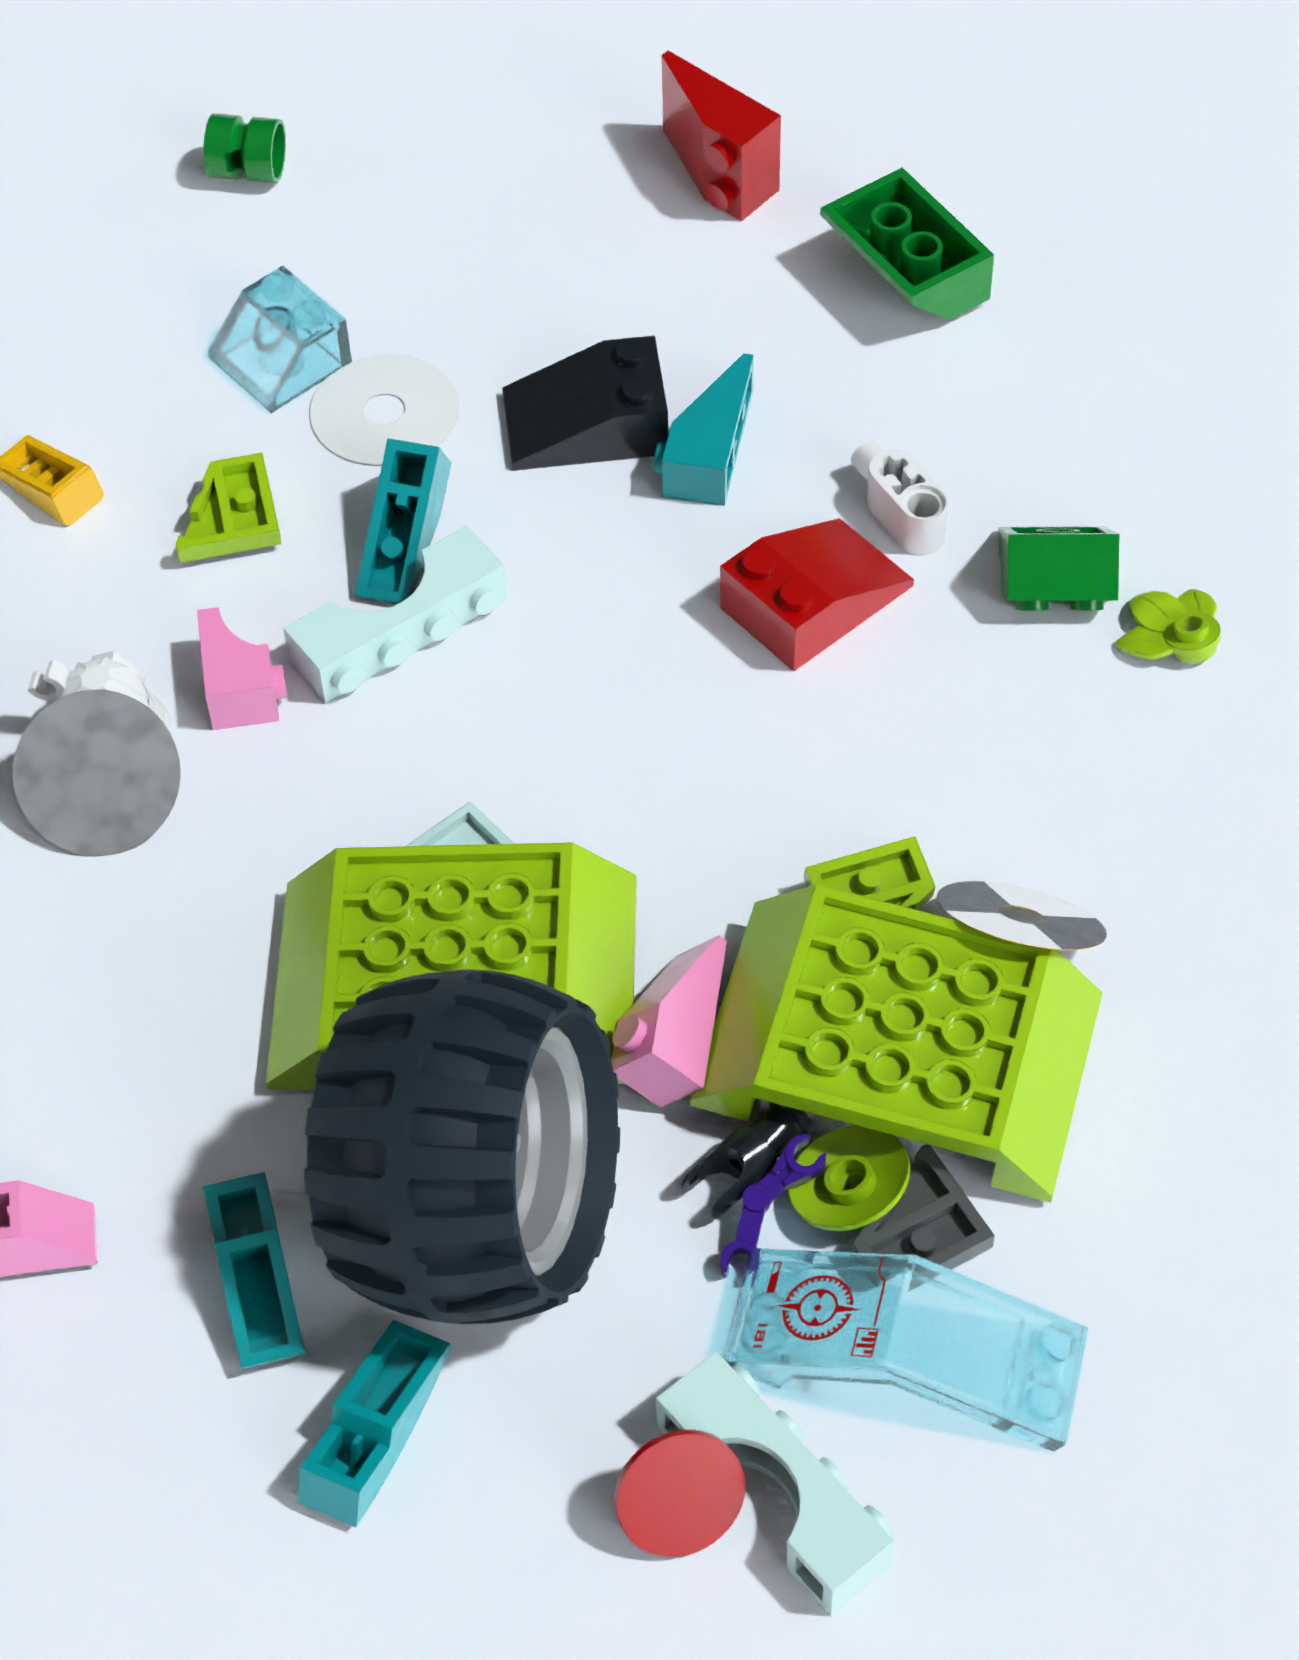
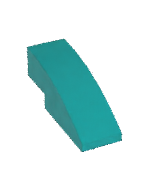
M265 1172L203 1186L241 1369L245 1370L305 1355Z
M392 1320L333 1403L331 1424L300 1466L297 1503L355 1528L358 1526L408 1441L448 1357L451 1343Z

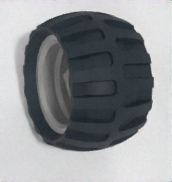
M462 969L414 975L384 984L356 998V1005L352 1009L342 1012L333 1026L334 1034L327 1050L321 1053L315 1072L317 1081L312 1105L307 1111L305 1135L308 1136L307 1167L304 1168L305 1195L309 1196L313 1219L310 1226L316 1245L322 1248L327 1258L326 1267L335 1279L366 1299L387 1309L412 1317L454 1324L497 1323L520 1319L568 1302V1295L581 1291L589 1279L588 1272L595 1258L599 1257L606 1236L604 1232L610 1209L613 1208L617 1185L615 1183L617 1153L620 1152V1127H618L617 1107L619 1090L617 1074L613 1072L609 1054L611 1046L606 1032L600 1029L595 1021L596 1013L588 1005L566 993L532 979L497 971Z

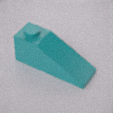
M743 353L672 422L667 443H658L654 458V474L662 475V497L725 506L753 394V354Z
M387 438L355 590L357 598L399 604L415 591L423 568L422 550L431 545L438 525L452 464L440 447Z

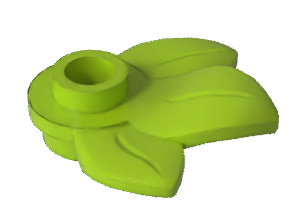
M1192 588L1176 598L1167 592L1150 591L1138 594L1130 600L1131 613L1138 625L1116 641V647L1122 652L1149 660L1173 654L1178 660L1185 663L1203 662L1215 654L1217 645L1221 640V629L1218 621L1214 619L1217 613L1216 602L1206 592Z

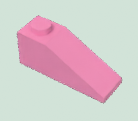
M720 935L677 955L617 1022L612 1040L611 1062L613 1072L617 1074L619 1080L660 1108L704 1088L727 941Z

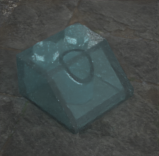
M284 265L242 289L208 350L209 359L271 414L352 362L346 318Z

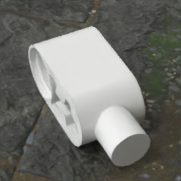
M866 441L858 446L851 456V463L868 481L867 506L870 512L908 553L930 555L937 552L945 542L948 497L946 493L909 453L898 449L882 450L875 441Z

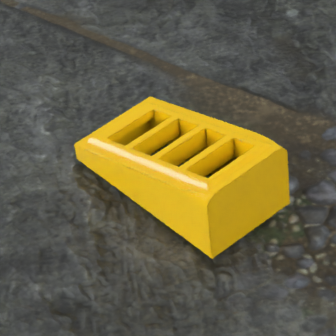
M30 435L23 437L0 456V479L49 516L66 526L72 525L103 499L104 492L91 466ZM35 458L37 459V460H35L32 464H30L27 468H25L23 471H21V469H23V468H24L26 465H28L31 461H33Z

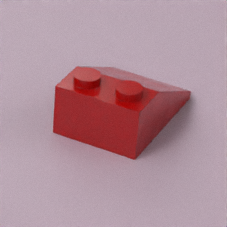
M667 50L661 55L663 131L704 200L708 201L716 209L723 210L742 222L780 190L781 115Z
M838 518L761 537L720 565V609L791 670L796 671L914 586V579L848 524Z

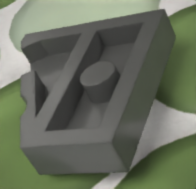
M926 1144L920 1147L915 1155L914 1164L910 1168L909 1182L904 1194L897 1204L884 1216L865 1225L853 1242L852 1256L879 1296L881 1295L884 1281L878 1275L881 1258L884 1256L880 1275L886 1279L882 1300L885 1304H888L993 1248L995 1235L931 1145Z

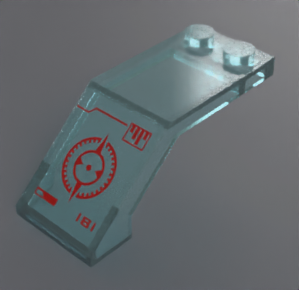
M754 1248L748 1257L723 1358L731 1367L739 1364L748 1371L753 1379L777 1389L781 1388L791 1378L893 1385L1055 1452L1067 1444L1088 1327L917 1255Z

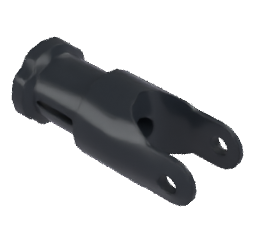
M770 1102V1109L751 1126H740L685 1176L680 1189L683 1192H688L704 1178L716 1173L724 1172L738 1179L736 1184L722 1195L712 1207L711 1217L714 1219L719 1218L742 1199L743 1192L748 1186L757 1184L772 1171V1168L792 1138L801 1134H809L810 1139L814 1137V1125L805 1111Z

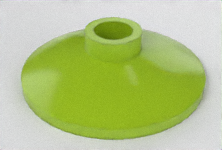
M857 1125L841 1127L820 1136L803 1150L796 1160L797 1163L803 1166L812 1165L820 1155L826 1152L827 1162L825 1169L816 1178L789 1189L788 1193L798 1215L810 1225L829 1231L857 1229L884 1216L900 1200L910 1178L909 1157L903 1144L895 1135Z

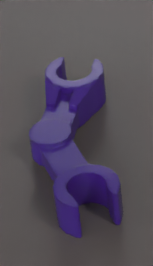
M801 1134L792 1138L772 1168V1171L757 1184H752L744 1190L742 1196L743 1209L735 1241L729 1243L720 1255L721 1271L725 1278L728 1277L729 1262L737 1254H746L753 1260L748 1276L749 1283L751 1284L759 1278L762 1271V1257L757 1245L764 1216L771 1203L783 1192L816 1178L825 1169L827 1162L826 1152L809 1166L800 1165L794 1159L797 1151L810 1143L809 1134Z

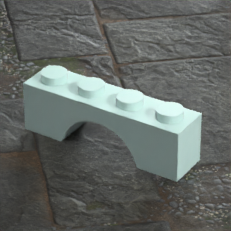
M467 525L422 550L424 567L422 581L412 595L401 603L387 609L365 612L346 609L328 602L283 627L289 663L325 704L343 693L354 691L364 681L389 667L401 664L408 656L434 641L445 639L455 629L480 615L492 612L499 604L507 600L504 564Z
M715 1351L656 1397L657 1426L664 1434L688 1429L704 1431L717 1436L733 1450L742 1467L755 1469L768 1475L786 1491L793 1502L798 1517L796 1525L787 1541L786 1568L830 1616H833L891 1567L894 1540L892 1539L893 1531L887 1520L876 1508L871 1505H866L863 1508L847 1491L848 1484L845 1477L831 1460L826 1457L818 1460L803 1444V1435L793 1419L782 1410L774 1413L759 1397V1387L748 1371L739 1364L731 1367Z

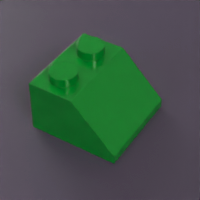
M1106 526L998 527L1002 596L1007 601H1016V610L1022 611L1049 610V601H1071V610H1103L1104 601H1118L1120 534Z

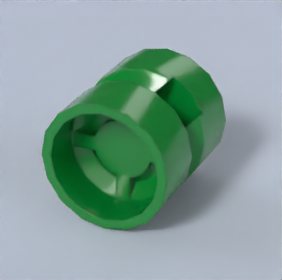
M212 113L206 124L203 146L204 166L208 177L238 179L242 173H245L248 180L278 183L284 170L286 156V132L283 120L252 117L248 123H245L240 115Z

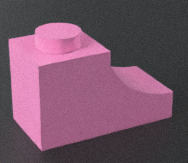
M219 607L197 610L205 697L212 729L220 730L280 721L277 699L287 698L283 664L272 666L268 643L255 645L237 637L225 625Z

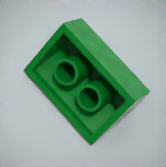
M903 167L820 208V216L911 305L951 320L990 299L994 254Z

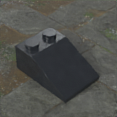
M655 335L603 340L502 387L512 471L655 456L658 443H667L668 409Z

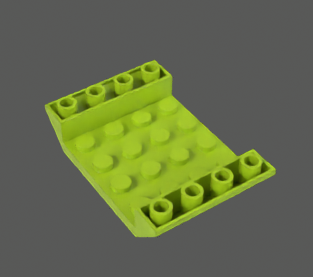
M573 842L335 848L287 882L266 1078L267 1089H315L317 1081L315 1072L321 1053L326 1052L334 1034L333 1026L342 1012L352 1009L356 1005V998L384 984L409 976L462 969L497 971L518 975L555 988L585 1003L596 1013L595 1021L600 1029L604 1030L607 1034L611 1046L609 1053L611 1058L612 1040L617 1022L634 1004L637 909L636 874ZM617 1078L618 1084H625Z
M815 884L754 903L713 1028L704 1088L692 1093L690 1106L749 1122L757 1098L996 1163L990 1187L1051 1203L1103 992L1058 950L1010 942L985 934L957 920Z

